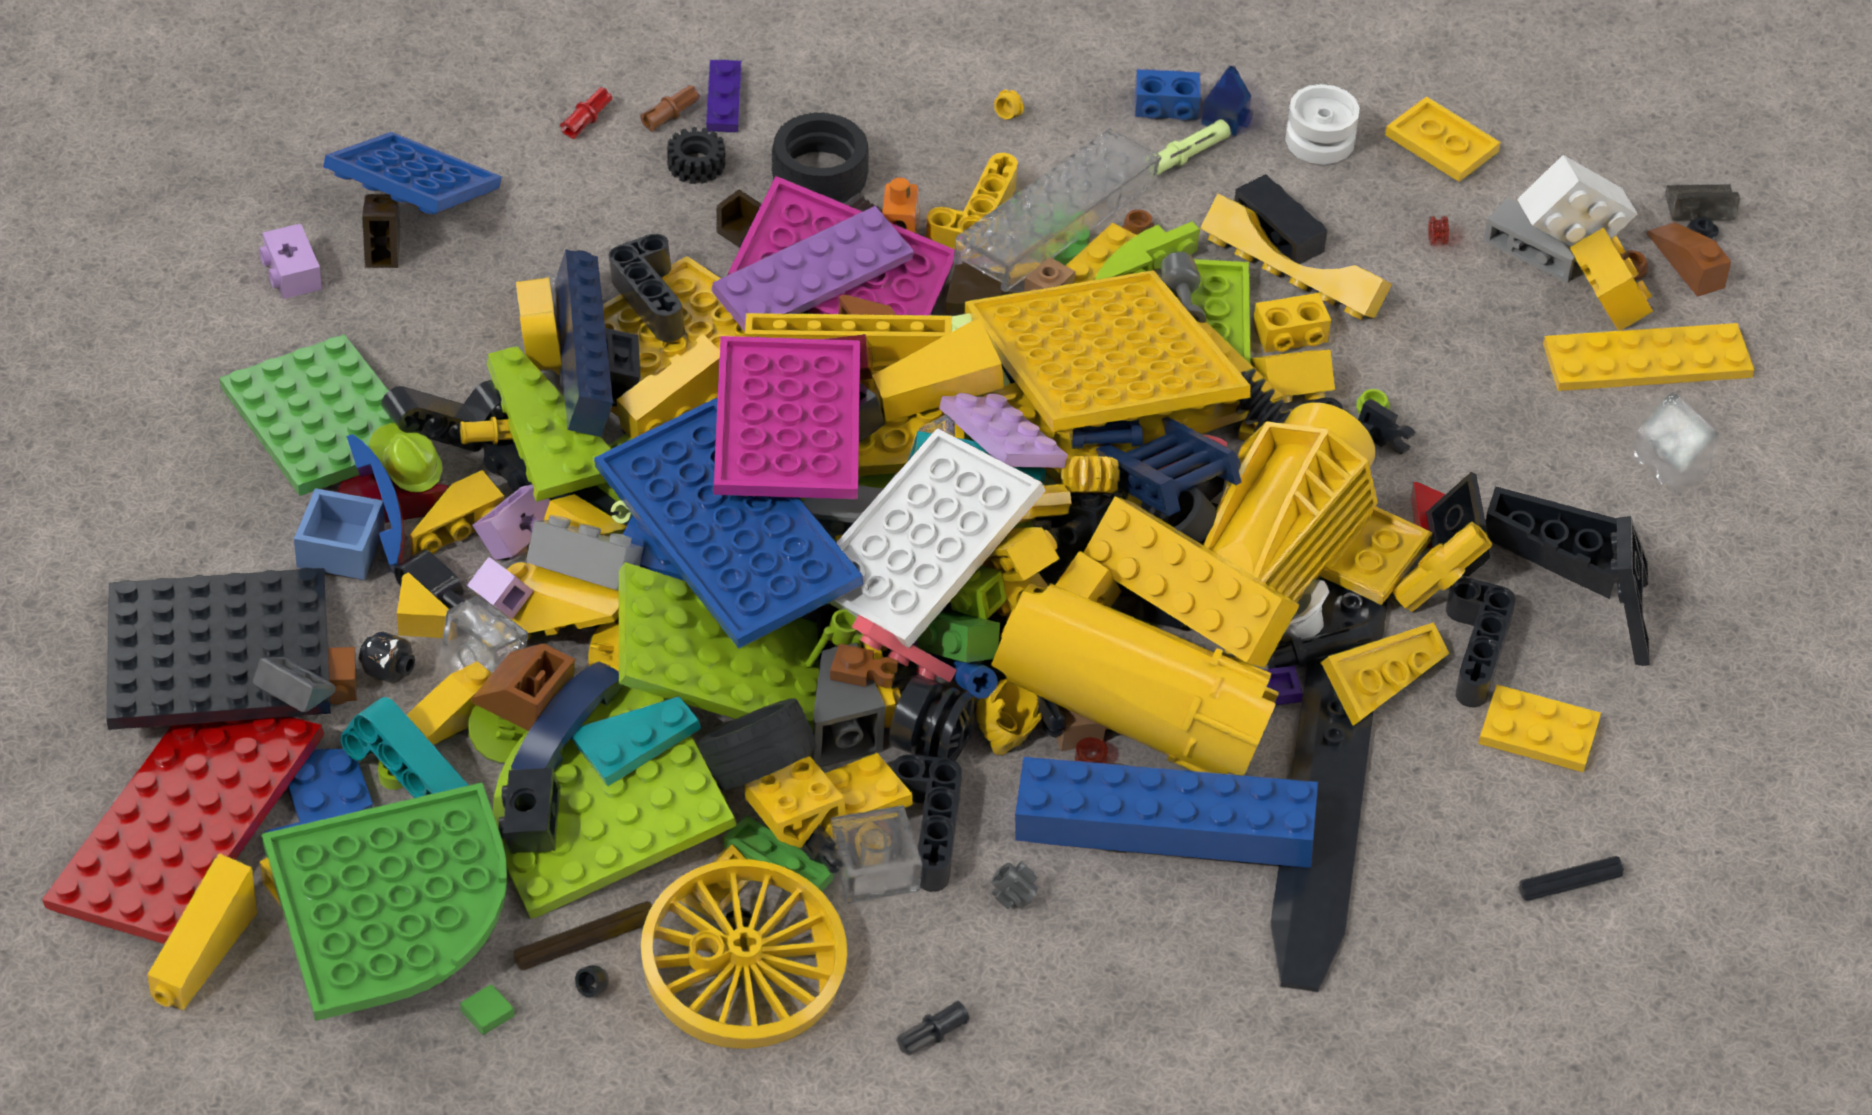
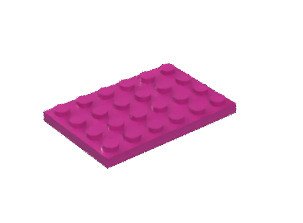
M775 176L728 271V275L853 217L862 211ZM891 224L913 249L912 260L807 311L810 314H839V296L849 295L891 306L896 315H931L956 260L958 251Z
M721 336L714 495L858 499L860 341Z

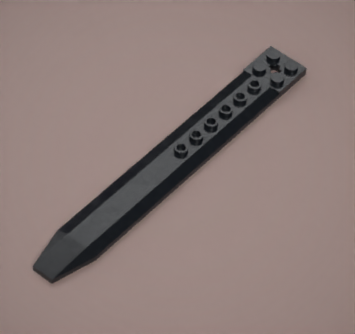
M1320 576L1319 580L1325 581L1329 594L1322 604L1323 628L1315 636L1367 621L1373 642L1383 639L1388 598L1380 605ZM1338 653L1309 660L1307 664L1291 780L1318 782L1311 868L1278 866L1270 922L1280 987L1319 992L1345 936L1373 712H1371L1357 724L1352 725L1321 663L1327 657Z

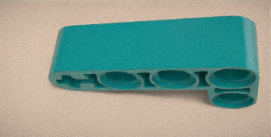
M381 697L354 716L341 734V745L347 755L354 760L361 761L373 752L413 798L469 786L400 707L388 697Z

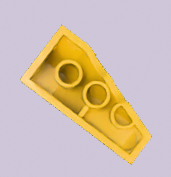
M518 562L511 565L507 570L530 587L533 593L513 619H510L493 606L492 624L512 642L529 640L530 633L544 630L547 636L557 634L560 628L570 624H575L577 629L615 622L619 617V590L533 564Z

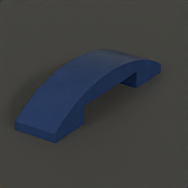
M598 661L571 679L549 702L529 730L515 756L511 770L552 767L555 770L563 760L560 751L599 703L608 706L624 685L619 684V671Z

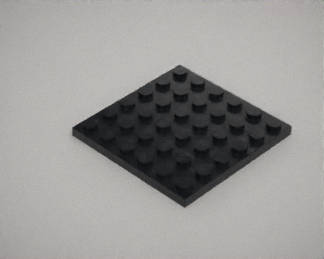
M301 568L282 571L267 570L264 572L230 573L211 576L195 575L182 578H158L140 581L124 580L109 583L106 710L108 730L331 714L330 696L311 710L301 712L253 683L260 659L268 657H286L329 682L324 568Z

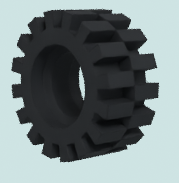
M691 127V132H688L685 128L681 130V135L676 132L673 134V139L668 141V170L672 171V176L675 178L679 176V180L685 182L687 178L690 179V184H695L696 180H700L701 184L707 183V178L711 181L715 180L716 174L720 176L723 173V169H725V144H723V138L721 136L717 138L715 131L708 134L707 128H702L701 132L697 131V127ZM698 153L706 156L694 158L687 155Z

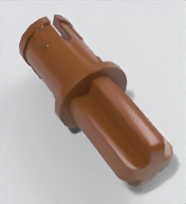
M688 85L671 97L664 96L661 98L660 103L641 114V121L652 132L672 118L674 120L679 118V112L695 103L700 98V95L693 85Z

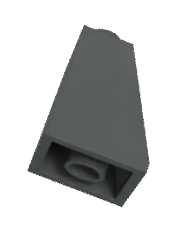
M857 643L849 644L850 646L858 647ZM838 646L822 651L813 716V733L817 748L812 751V759L819 767L883 752L885 704L874 680L868 679L865 687L830 680V669Z

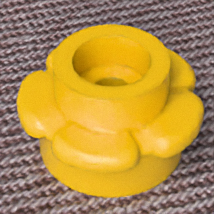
M1004 89L1000 91L995 99L994 109L999 117L1008 120L1021 115L1024 111V104L1021 96L1016 91Z

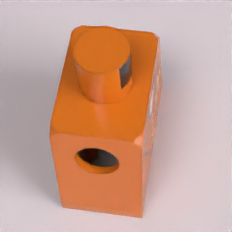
M895 178L885 185L882 214L891 224L896 225V220L905 222L906 230L918 234L920 219L918 185L909 184V181L905 178Z

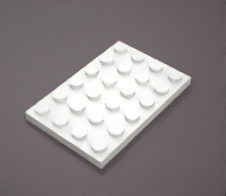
M937 428L836 542L863 575V585L832 600L829 604L840 610L846 609L855 617L860 615L893 633L902 645L910 648L1045 492L1042 482Z

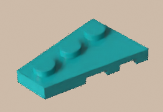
M679 696L581 726L571 737V740L608 787L701 729L699 720Z

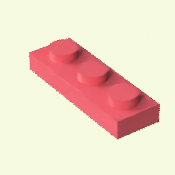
M858 615L852 626L855 630L863 633L860 641L880 651L882 645L891 649L888 655L890 658L896 659L906 667L910 661L916 663L919 666L915 672L935 681L937 676L951 682L957 671L914 645H911L910 648L902 645L893 633Z

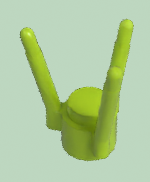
M846 609L836 611L832 616L829 627L824 629L821 639L807 660L806 666H813L828 641H832L837 646L839 643L845 645L857 643L858 647L861 648L862 641L860 640L863 634L852 628L857 617Z

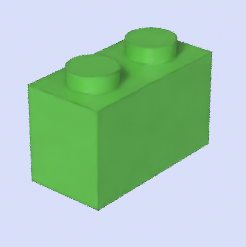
M951 610L941 611L918 637L917 648L924 652L965 663L994 659L999 646L1000 623Z

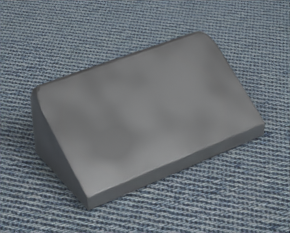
M286 657L260 659L253 679V683L301 712L311 710L335 693L336 690L332 683Z

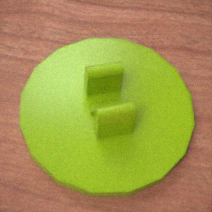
M477 705L472 709L468 720L469 737L475 749L486 759L497 763L506 762L514 746L527 731Z

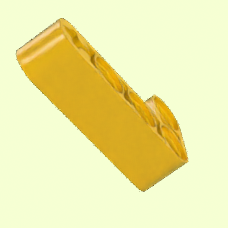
M1009 153L993 155L989 159L963 212L947 207H935L927 213L926 238L957 250V255L971 258L982 255L1016 189L1017 159Z
M549 277L516 282L525 355L540 371L561 368L562 362Z

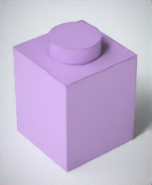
M490 557L477 570L475 576L467 585L510 619H513L533 593L530 587Z

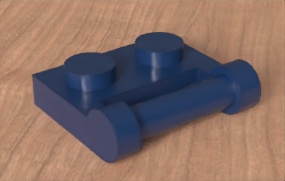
M1139 419L1134 421L1119 420L1108 422L1100 427H1079L1069 432L1072 449H1083L1084 445L1130 443L1131 446L1143 445V432Z

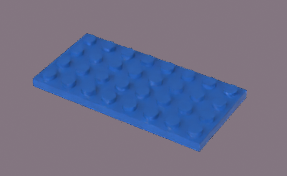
M715 398L595 457L594 462L596 469L739 649L862 586L863 575L798 497L714 495L718 399Z

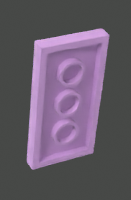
M958 393L956 396H942L939 409L992 457L1011 467H1065L1068 455L1056 445L1053 439L1044 435L1037 425L1028 421L1021 411L1012 407L1005 397L998 394L975 397L967 393Z

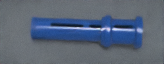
M934 654L935 658L957 670L954 675L957 684L976 698H987L996 689L998 682L995 672L984 666L981 661L965 663Z

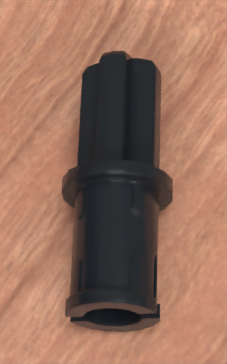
M955 1001L933 1016L930 1014L925 1015L921 1023L897 1037L899 1049L902 1053L912 1055L934 1041L940 1043L944 1040V1035L969 1022L970 1018L967 1009L961 1002Z

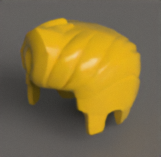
M1007 678L998 681L996 689L990 696L979 699L975 712L979 728L984 733V737L990 741L991 748L996 755H1004L1010 749L1022 745L1023 741L1026 740L1027 736L1042 718L1041 713L1037 715L1039 707L1037 695L1007 681Z

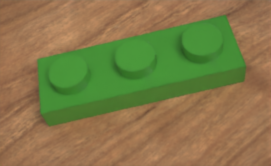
M748 815L723 837L724 848H728L733 844L746 859L765 861L790 869L809 880L821 892L834 880V873H830L824 864L810 860L801 849L779 841L770 829Z

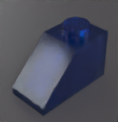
M1228 66L1204 100L1201 120L1202 125L1209 126L1222 119L1228 124L1230 135L1235 137L1242 127L1247 128L1253 116V110L1250 109L1251 94L1236 67Z

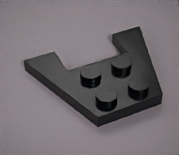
M1618 517L1617 532L1611 533L1613 553L1617 554V558L1611 559L1612 575L1614 580H1619L1617 583L1618 598L1620 604L1624 603L1635 665L1646 666L1650 665L1649 637L1643 617V587L1649 585L1648 559L1632 517Z

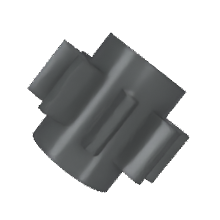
M1022 861L1016 867L1011 863H1006L997 870L992 878L991 883L996 887L992 894L1007 909L1013 903L1018 908H1022L1035 897L1038 887L1034 882L1038 877Z

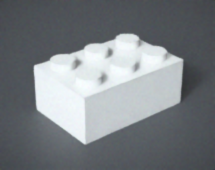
M1565 155L1560 157L1517 199L1532 226L1569 246L1576 244L1603 227L1609 237L1612 238L1638 215L1621 187Z

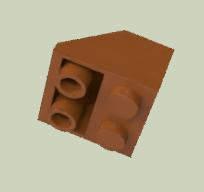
M544 643L512 651L475 693L471 703L529 731L549 702L573 679L575 658Z

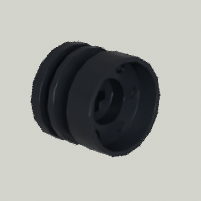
M920 675L914 676L904 689L895 709L889 733V744L894 748L913 755L918 753L925 744L924 756L948 758L957 761L972 732L977 709V698L969 693H964L960 696V692L955 688L949 689L942 697V685L939 682Z

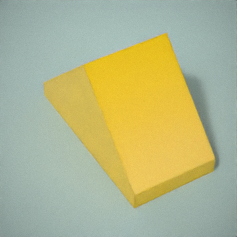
M409 572L403 575L397 608L398 636L450 638L454 636L453 612Z

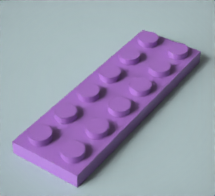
M874 206L713 282L711 291L745 331L746 313L800 314L912 260L914 251L879 209Z

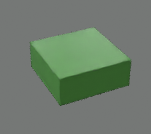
M492 984L460 1002V1011L482 1035L514 1017V1008Z

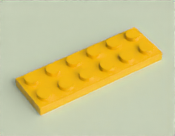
M1738 323L1544 336L1543 341L1558 391L1752 378L1754 374V367Z

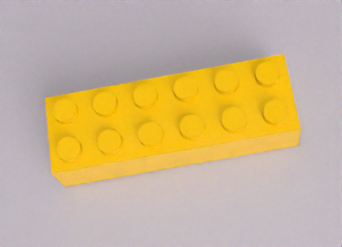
M1116 496L1083 553L1107 568L1118 583L1246 663L1265 668L1300 606L1295 601L1135 503Z

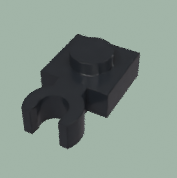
M1370 399L1364 402L1358 421L1360 423L1368 422L1376 426L1373 442L1380 447L1389 442L1390 447L1399 454L1410 450L1411 446L1404 443L1401 436L1407 440L1415 435V431L1410 426L1397 425L1398 415L1376 401Z

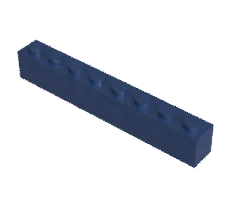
M565 249L555 279V293L567 430L601 437L613 404L598 256L583 250L572 251Z

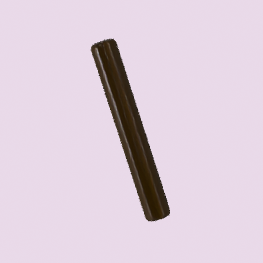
M645 901L517 948L513 951L514 961L519 970H526L642 927L653 905L650 901Z

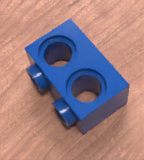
M1137 69L1135 117L1198 120L1201 98L1200 72Z

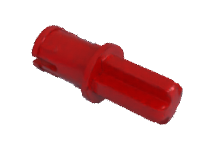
M600 87L588 100L579 102L574 112L560 124L561 132L575 139L586 126L597 121V114L612 100L611 93L606 88Z

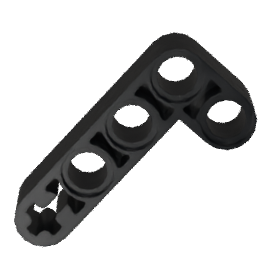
M649 234L612 248L608 257L614 287L657 339L664 342H672L682 338L685 333L682 304L661 278L668 275L672 268L668 239L661 234Z
M492 380L479 384L464 404L404 386L394 387L389 390L381 402L384 411L401 431L405 433H419L430 440L473 452L481 450L480 447H484V442L462 444L460 436L461 422L491 421V417H496V420L509 419L507 412H503L501 406L502 398Z
M1460 577L1450 586L1446 613L1454 621L1474 626L1460 667L1455 693L1457 700L1462 705L1474 708L1480 707L1487 700L1511 625L1516 597L1508 588L1468 577Z
M913 754L902 755L894 760L892 771L912 793L913 802L924 803L917 852L916 883L925 891L938 892L948 885L961 794L962 768L959 763L948 758ZM931 862L937 863L936 866H931L930 864Z

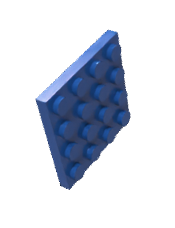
M393 132L325 155L323 164L324 168L334 171V175L338 178L345 180L353 179L361 182L365 189L388 193L391 195V199L397 202L415 204L419 206L420 211L427 214H437L440 211L453 208L455 205L468 202L473 198L499 189L502 176Z

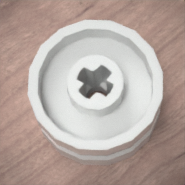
M1311 85L1297 91L1291 98L1285 139L1289 150L1296 157L1314 164H1333L1346 159L1354 150L1360 111L1357 100L1348 91L1331 85Z

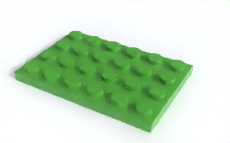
M345 334L331 337L318 344L299 348L292 353L267 359L263 363L239 369L231 374L219 377L220 386L225 395L299 496L313 492L315 488L322 489L358 476L359 472L346 436L354 434L369 447L370 438L379 427L394 423L381 405L388 389Z

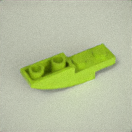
M1191 221L1167 232L1159 225L1147 229L1118 248L1101 267L1095 280L1152 271L1154 269L1159 270L1161 269L1163 259L1175 252H1185L1192 255L1198 250L1200 228Z

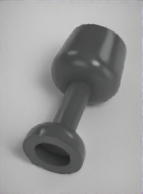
M1175 252L1166 256L1161 263L1162 281L1178 297V300L1197 322L1206 323L1204 311L1199 306L1193 305L1191 294L1198 289L1201 282V276L1193 257L1185 252Z

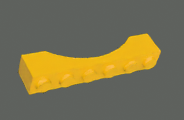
M1217 194L1200 229L1209 233L1207 240L1225 248L1227 243L1236 247L1237 249L1234 254L1249 262H1252L1254 257L1263 261L1262 269L1278 277L1282 271L1291 276L1289 283L1305 291L1308 286L1318 290L1323 301L1333 306L1336 300L1346 305L1344 312L1362 320L1364 315L1373 319L1376 317L1392 286L1391 282L1356 265L1340 269H1317L1297 264L1285 256L1270 241L1261 227L1256 212L1220 194Z

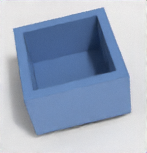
M315 488L294 537L296 566L298 568H324L325 573L365 580L381 541L379 533L385 531L383 501Z

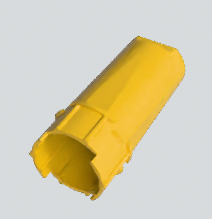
M1030 583L1026 587L1016 608H1013L1001 635V642L991 664L1006 675L1007 681L1167 755V762L1178 764L1196 772L1228 774L1230 772L1234 775L1244 776L1276 705L1275 701L1279 692L1267 687L1272 673L1226 654L1220 648L1216 647L1215 652H1212L1054 584H1050L1048 587H1040Z

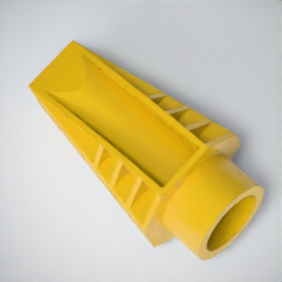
M1306 403L1291 411L1283 424L1265 422L1242 444L1238 453L1241 463L1239 474L1242 483L1234 485L1227 482L1216 511L1214 525L1203 546L1296 603L1302 598L1305 588L1313 579L1316 580L1329 560L1333 558L1344 542L1378 504L1370 471L1375 459V446L1369 432L1348 412L1325 403Z

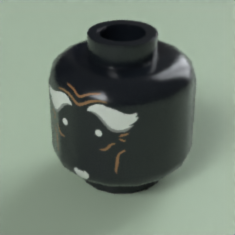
M384 631L377 632L372 637H367L359 651V661L362 663L364 672L371 677L388 683L399 682L405 675L408 676L412 672L415 665V656L412 655L410 642Z

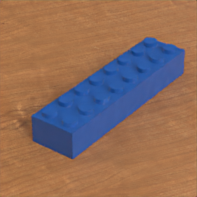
M1023 757L1015 812V840L1048 845L1311 868L1318 782Z

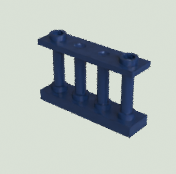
M1168 416L1162 419L1166 435L1125 453L1110 444L1096 448L1099 457H1112L1118 461V470H1120L1118 487L1167 516L1181 511L1178 502L1180 492L1213 477L1219 476L1234 485L1242 483L1239 474L1241 463L1233 450Z

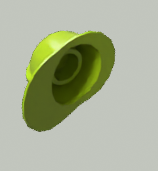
M395 423L383 425L372 434L369 448L380 460L391 480L401 489L409 492H424L433 488L439 482L442 474V461L432 441L426 436L419 433H405Z

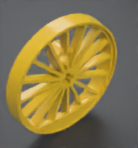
M733 859L698 867L675 880L660 894L651 907L644 923L641 937V956L648 990L658 1008L674 1025L692 1037L712 1045L750 1049L771 1046L792 1039L805 1032L823 1017L838 993L845 972L847 941L844 927L834 906L809 880L790 869L759 860ZM736 880H750L763 883L749 928L743 927ZM724 881L730 883L736 924L735 930L732 929L705 886ZM769 885L777 886L792 893L758 932L755 931ZM696 891L723 933L680 904L679 901ZM803 901L807 919L767 937L797 902ZM671 911L700 932L690 935L660 927L659 925L666 914ZM808 930L811 931L813 943L779 945ZM655 939H660L689 947V953L654 956L653 942ZM702 950L714 953L715 955L702 957L697 952ZM815 955L817 967L782 958ZM691 966L695 970V972L665 985L657 969ZM776 970L817 980L819 995L815 998ZM720 973L689 1008L673 995ZM734 973L719 1022L699 1015L700 1009ZM741 975H743L750 1026L725 1024ZM750 975L780 1021L757 1025ZM764 977L802 1002L806 1007L789 1017Z

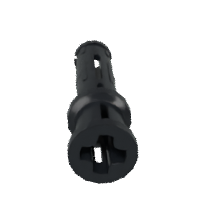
M1364 621L1353 626L1305 639L1297 636L1291 637V641L1277 645L1267 663L1268 669L1296 665L1302 668L1308 664L1309 660L1371 643L1373 640L1368 623Z

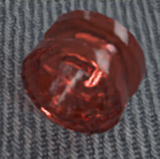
M1435 216L1429 217L1428 238L1430 245H1435L1437 241H1440L1442 245L1448 244L1449 221L1447 216H1442L1441 219H1436Z
M1087 737L1077 743L1075 761L1107 764L1108 747L1101 739ZM1090 751L1097 753L1093 758L1086 756Z

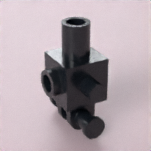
M1098 493L1082 494L1078 500L1070 505L1069 514L1062 516V520L1068 523L1060 528V539L1067 545H1073L1078 541L1089 543L1114 498L1110 499Z

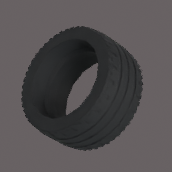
M814 112L794 117L778 129L772 146L771 171L773 180L777 176L838 202L843 199L848 200L857 193L860 194L865 187L868 176L869 149L867 138L863 130L856 123L840 115ZM825 152L835 154L846 160V162L834 167L815 168L805 166L794 159L807 153Z
M796 698L783 700L757 709L716 728L698 740L701 755H703V759L720 790L735 788L774 773L795 763L817 748L814 733H812L807 717Z

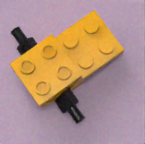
M878 753L824 773L809 756L774 773L744 784L747 801L778 840L791 846L802 848L810 860L824 864L830 873H837L840 871L838 867L842 868L843 866L842 861L838 859L833 850L836 846L848 842L847 831L861 826L867 820L874 821L913 805L912 793Z

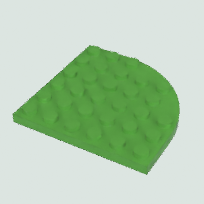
M482 782L262 834L263 846L315 1021L402 1000L441 983L460 970L477 954L494 930L503 909L507 888L506 856Z

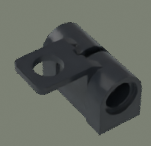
M605 328L613 399L612 406H617V399L640 381L638 335ZM561 365V368H560V385H561L562 388H564V385H563L562 365Z

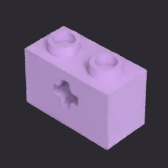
M301 223L262 232L264 246L259 247L261 262L264 267H270L268 274L272 288H279L283 299L322 290L320 266Z
M533 484L520 487L473 524V527L495 560L508 557L510 560H515L528 551L526 545L530 543L534 521L544 519L550 502L549 499L535 501Z

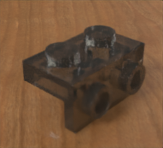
M1730 184L1667 185L1665 192L1672 221H1695L1701 217L1710 220L1736 219L1740 195L1738 192H1732Z

